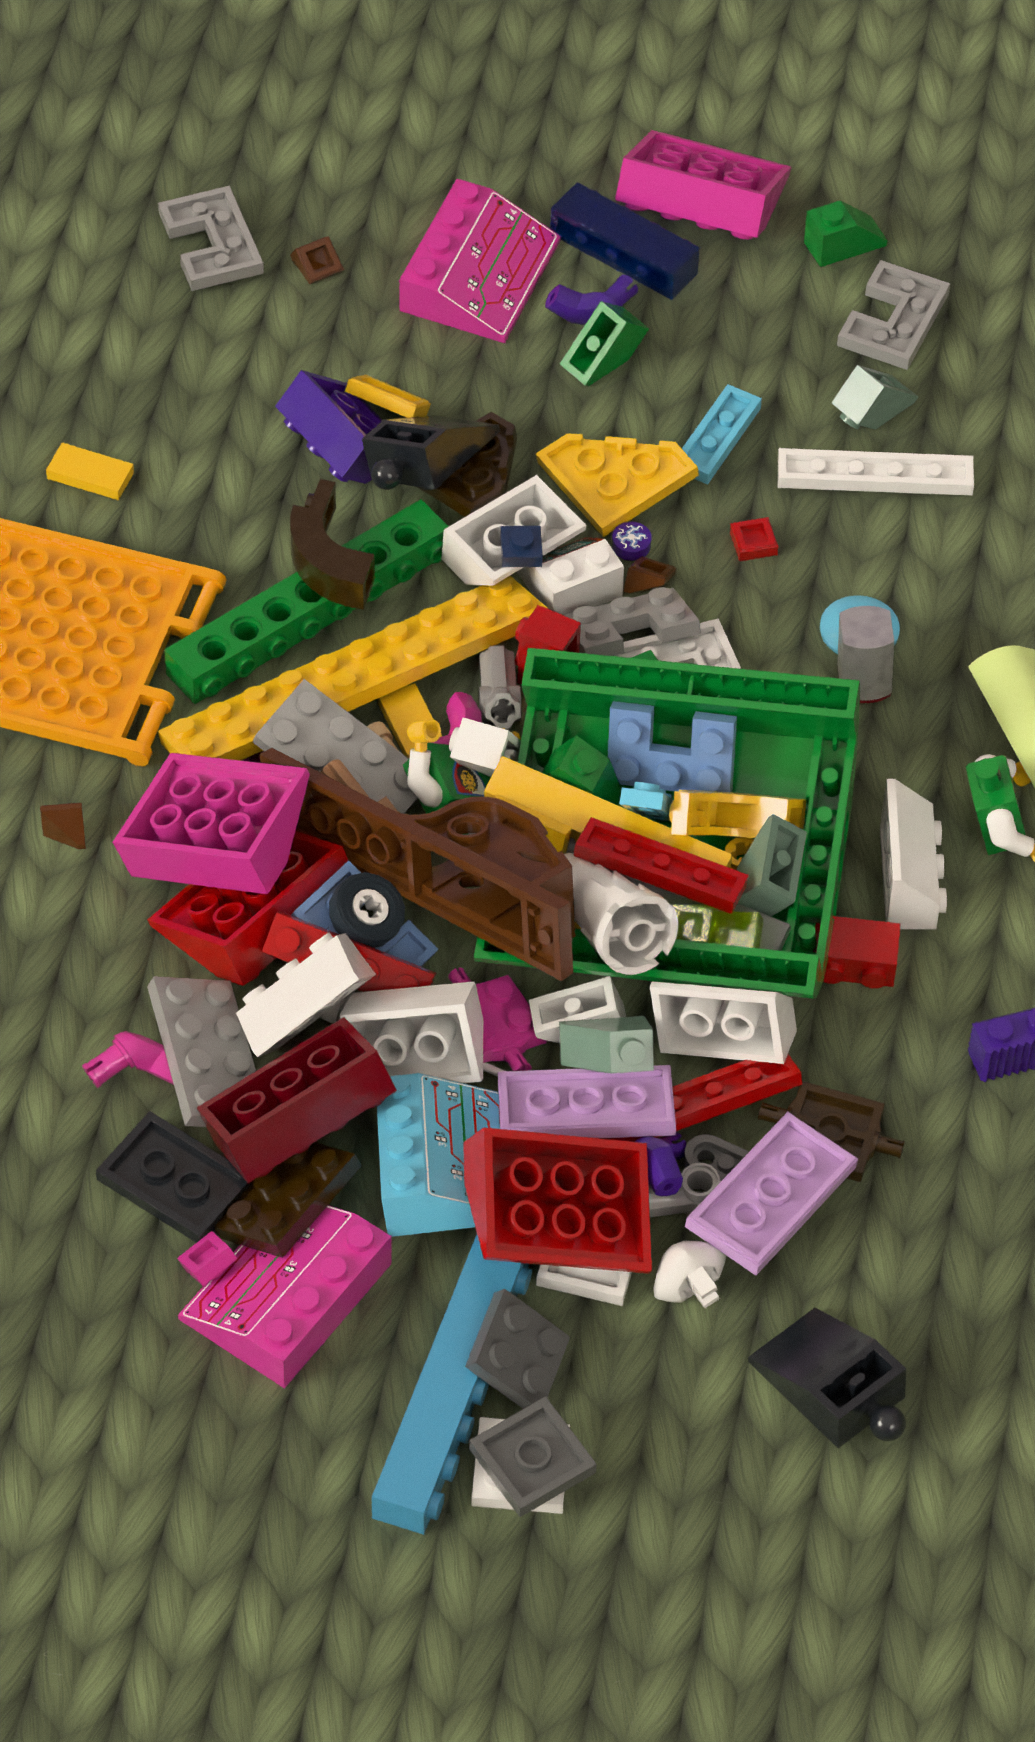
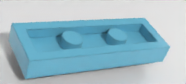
M729 384L726 385L682 448L698 466L699 476L695 480L707 485L761 409L762 398Z
M635 782L634 789L622 787L620 805L648 819L670 821L669 809L673 800L671 799L672 795L667 794L666 790L659 789V785Z

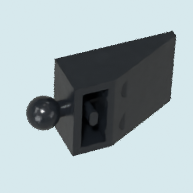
M442 416L383 420L364 436L362 442L372 481L380 489L390 490L398 485L420 487L423 490H435L500 432L498 424Z
M813 1308L748 1357V1362L838 1449L869 1425L873 1435L882 1441H894L905 1430V1416L895 1405L905 1398L906 1368L877 1340L817 1308Z

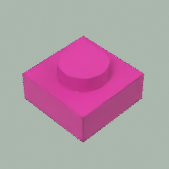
M211 1231L177 1259L185 1271L204 1286L209 1281L223 1275L227 1267L237 1260V1257L231 1248Z

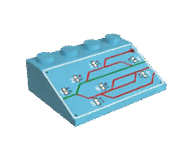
M421 1073L390 1076L397 1091L386 1097L377 1106L381 1200L387 1234L394 1237L475 1227L464 1185L463 1142L484 1127L500 1129L498 1092Z

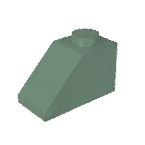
M857 365L831 403L842 411L839 417L851 427L859 429L860 426L876 430L914 404L918 396L892 375Z
M775 814L767 818L737 867V871L749 875L747 887L738 904L771 917L795 902L807 835L806 831Z
M644 1016L559 1021L560 1064L562 1066L610 1074L654 1071L653 1029Z

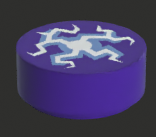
M638 522L622 523L613 531L612 549L618 557L628 561H635L641 556L645 557L651 549V532L645 525Z

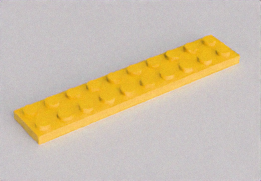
M508 576L493 586L482 585L471 591L459 593L453 599L442 604L426 608L413 617L399 623L390 624L384 630L366 638L354 640L346 647L330 654L321 655L308 664L294 670L285 671L279 677L259 686L249 687L243 693L230 699L214 703L201 712L174 721L171 725L158 730L160 743L169 753L241 761L263 751L253 743L255 735L303 679L307 680L349 712L484 651L490 646H495L514 637L522 618H529L537 605L547 607L512 576Z

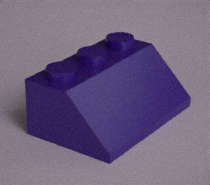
M301 370L275 406L284 415L285 425L308 441L306 444L307 448L330 464L328 469L336 478L343 482L352 480L364 484L368 483L372 478L362 438L383 420L363 399L345 392L346 382Z

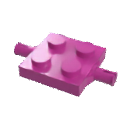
M461 967L458 968V971L456 968L452 970L448 976L452 983L472 982ZM509 975L476 984L483 1015V1063L504 1060L507 1061L513 1071H530L532 1066L527 1062L522 1053L529 1048L547 1043V1040L538 1039L534 1033L529 1003Z

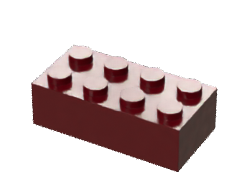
M343 1017L198 1106L197 1110L217 1148L249 1183L256 1178L269 1174L275 1166L291 1156L306 1151L312 1143L328 1133L343 1128L349 1120L365 1110L377 1107L386 1097L397 1090L377 1050Z

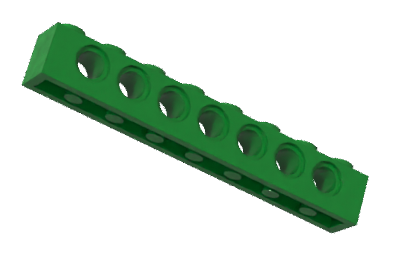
M422 499L341 545L348 549L374 554L375 581L367 602L378 599L385 591L400 582L403 583L410 580L417 572L427 566L442 561L443 532L449 526ZM295 572L164 649L166 675L195 705L207 697L215 696L222 688L240 677L244 678L250 675L257 667L272 658L282 656L289 648L304 639L314 637L321 629L336 620L346 618L357 608L337 604L320 596L302 580L298 572Z

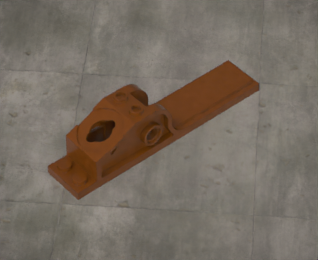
M270 748L260 754V763L307 768L310 773L295 831L341 845L348 860L361 873L366 872L383 877L391 882L404 898L552 977L562 981L573 974L572 938L575 937L572 864L562 851L557 852L546 836L548 831L537 817L506 801L492 797L463 798L431 813L419 815L403 814L372 800L274 748ZM465 833H475L470 835H463ZM431 851L448 860L432 867ZM472 886H473V887H479V888H476V889H466V887H472Z

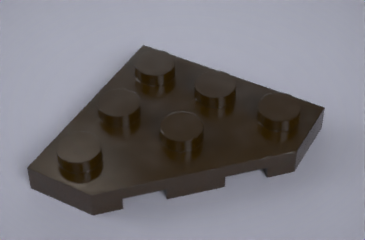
M493 412L486 414L476 421L498 424L500 432L449 476L440 487L435 490L421 489L464 517L502 496L507 491L517 443L515 425Z

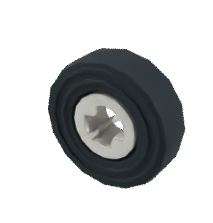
M364 872L349 876L336 887L329 901V916L334 929L339 934L346 933L349 939L376 948L385 945L398 934L405 920V906L400 893L391 882L379 875ZM363 903L367 910L374 912L371 918H369L367 911L360 910V906Z

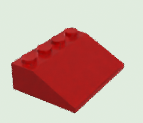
M295 831L288 862L269 894L189 884L148 918L147 921L153 929L215 976L244 986L256 979L260 972L276 959V957L262 952L276 912L282 911L291 915L349 860L341 845Z
M486 1127L463 1142L464 1185L484 1260L646 1274L652 1272L647 1143Z

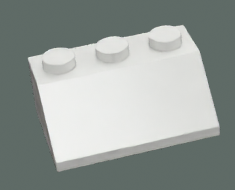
M536 475L444 529L442 560L466 585L493 586L523 568L502 567L501 526H541L542 552L545 555L585 531L586 524Z
M887 779L880 824L886 922L901 923L900 929H936L939 913H946L947 907L946 888H939L938 879H943L944 855L936 854V845H941L942 840L941 821H934L933 804L898 780Z
M327 933L309 947L313 953L301 963L296 958L275 973L279 980L266 989L261 984L242 999L246 1005L236 1014L250 1047L257 1057L277 1051L376 975L346 933L337 935L334 938L330 933Z
M475 981L357 992L350 995L340 1014V1019L345 1017L377 1050L389 1076L421 1073L459 1083L482 1081L483 1015Z
M664 982L651 983L650 992L660 1053L753 1060L778 1064L785 1063L797 1032L793 999L791 997L768 991Z

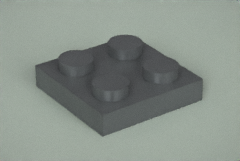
M503 1289L493 1294L465 1367L524 1409L543 1397H548L570 1336L508 1290Z
M546 1396L469 1440L470 1451L519 1517L596 1473V1462Z

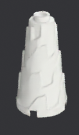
M574 853L564 854L572 864L575 921L582 928L581 932L598 952L601 959L612 970L625 975H636L657 966L659 963L654 958L661 951L668 955L676 941L678 919L674 907L661 895L654 893L642 884L636 886L617 871L612 873L600 864L594 865L589 861L573 856Z

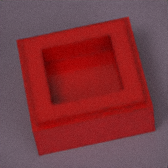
M768 517L730 523V535L739 562L778 555V544Z

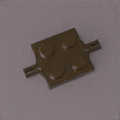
M802 1081V1085L799 1087L796 1098L787 1109L762 1102L758 1115V1120L776 1124L789 1112L858 1158L856 1168L846 1178L857 1182L862 1181L867 1163L876 1151L900 1159L905 1145L904 1140L901 1141L880 1135V1122L884 1113L885 1103Z

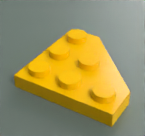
M567 433L536 453L537 463L603 537L613 532L618 525L630 521L699 476L698 466L676 442L659 441V445L637 443V439L606 436L605 441L584 439L583 434Z

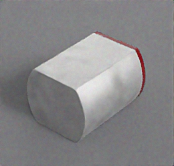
M858 606L842 611L839 615L838 678L859 680L860 703H873L890 697L892 692L894 635L890 611L876 606Z

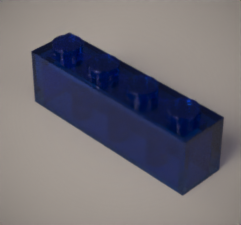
M578 182L551 207L550 229L560 235V240L671 300L698 274L700 250L698 246Z

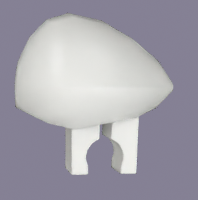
M682 1241L671 1245L663 1254L658 1265L653 1288L654 1297L667 1302L682 1303L695 1295L702 1306L707 1308L719 1300V1296L715 1292L717 1286L714 1282L721 1275L726 1255L709 1243L702 1241Z

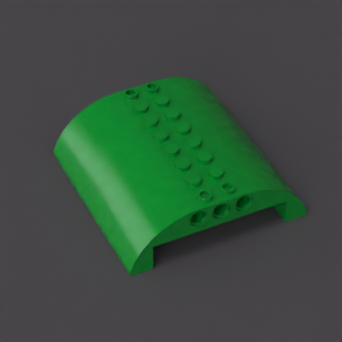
M528 648L521 684L527 710L518 763L542 773L554 749L576 735L608 757L610 707L613 701L654 706L652 743L691 748L692 722L695 711L737 716L732 792L806 799L803 830L807 832L795 902L771 916L790 924L791 931L781 951L716 944L678 929L676 941L669 954L666 955L661 951L654 958L659 963L657 966L636 975H625L612 970L588 942L581 929L575 928V937L572 938L573 972L675 984L777 992L786 996L815 999L821 989L827 967L835 920L833 916H836L849 829L858 744L859 680ZM620 784L621 789L622 787L634 789V786ZM666 790V793L671 794V799L674 800L675 791ZM651 819L669 828L672 826L670 821ZM688 835L725 851L729 841L737 838L735 836ZM745 854L738 855V856H737V860H738L740 857H742V859H743V857L745 856ZM816 923H821L817 945L815 926ZM477 937L474 960L476 962L536 968ZM817 946V952L813 953V949Z

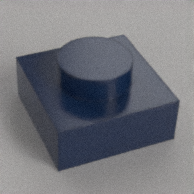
M501 526L502 567H542L541 526Z

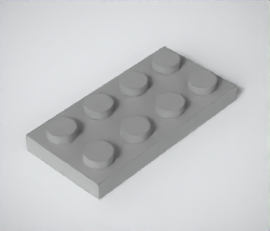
M305 679L296 687L253 739V743L263 751L274 748L318 772L332 760H341L372 800L378 802L387 796L400 813L406 814L418 800V797L408 787V777L403 768V764L409 758Z
M153 976L147 988L185 1126L206 1127L197 1107L256 1071L247 1037L236 1014L239 1009L231 981Z

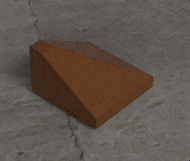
M329 236L298 247L290 255L292 261L309 284L344 270Z
M641 556L628 568L623 591L633 593L665 585L676 574L677 568Z
M82 803L40 806L43 836L76 849H86Z

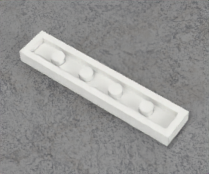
M779 448L778 488L972 496L974 489L973 456Z

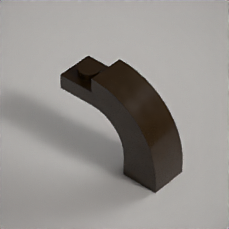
M320 479L315 493L308 494L305 506L293 505L290 534L291 555L294 566L302 580L320 596L337 604L364 610L375 581L374 554L340 546L327 535V530L336 510V485L333 481Z

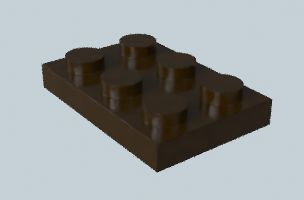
M314 1142L306 1151L293 1155L275 1166L269 1174L254 1179L253 1183L229 1207L228 1211L214 1228L220 1239L283 1258L360 1169L361 1164L354 1153Z

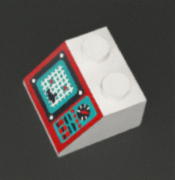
M582 538L543 555L542 567H523L517 571L532 595L548 609L562 615L572 613L576 608L582 606H600L623 595L624 565L606 539Z

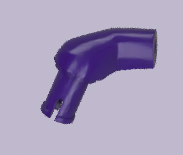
M627 275L619 276L617 281L605 292L582 294L559 284L548 294L545 308L570 323L585 325L601 301L622 307L630 298L638 293V286L635 284L628 290L627 287L634 280Z
M679 1133L661 1138L645 1136L635 1141L647 1143L648 1185L655 1195L671 1196L676 1194L682 1186L683 1177L676 1160L684 1157L686 1141L682 1140L676 1144L672 1143L682 1137Z

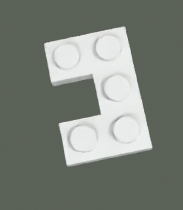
M719 619L700 623L701 634L667 643H662L656 634L623 642L625 653L614 655L631 658L651 650L658 661L741 669Z

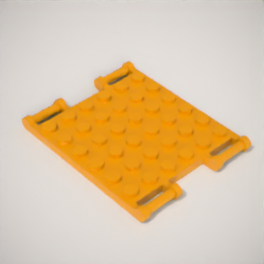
M0 518V727L123 757L133 765L146 766L152 756L151 746L165 714L171 712L175 703V698L170 692L149 686L170 636L175 635L183 639L203 627L216 595L220 594L227 582L225 575L214 569ZM193 584L201 586L202 590L189 619L179 617ZM140 704L147 705L150 709L136 741L127 739V734Z

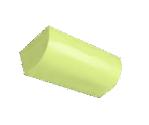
M1015 645L1004 646L980 656L968 668L1035 788V649Z

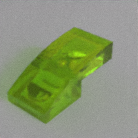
M673 904L678 919L677 940L760 948L764 918L759 912H733L729 914L727 912H720L708 905Z

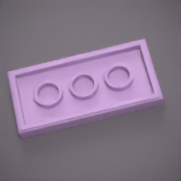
M670 1065L654 1066V1071L612 1074L586 1069L498 1072L500 1129L589 1138L676 1135Z
M787 1112L687 1217L684 1227L754 1275H757L853 1172L857 1166L858 1158Z

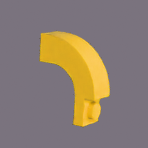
M703 790L675 791L674 800L669 809V819L672 823L671 834L756 838L765 821L772 814L804 829L806 799Z

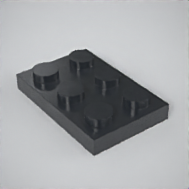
M151 1111L144 1116L96 1170V1178L99 1182L196 1243L215 1230L214 1226L225 1215L229 1207L254 1182L252 1180L247 1183L228 1159Z

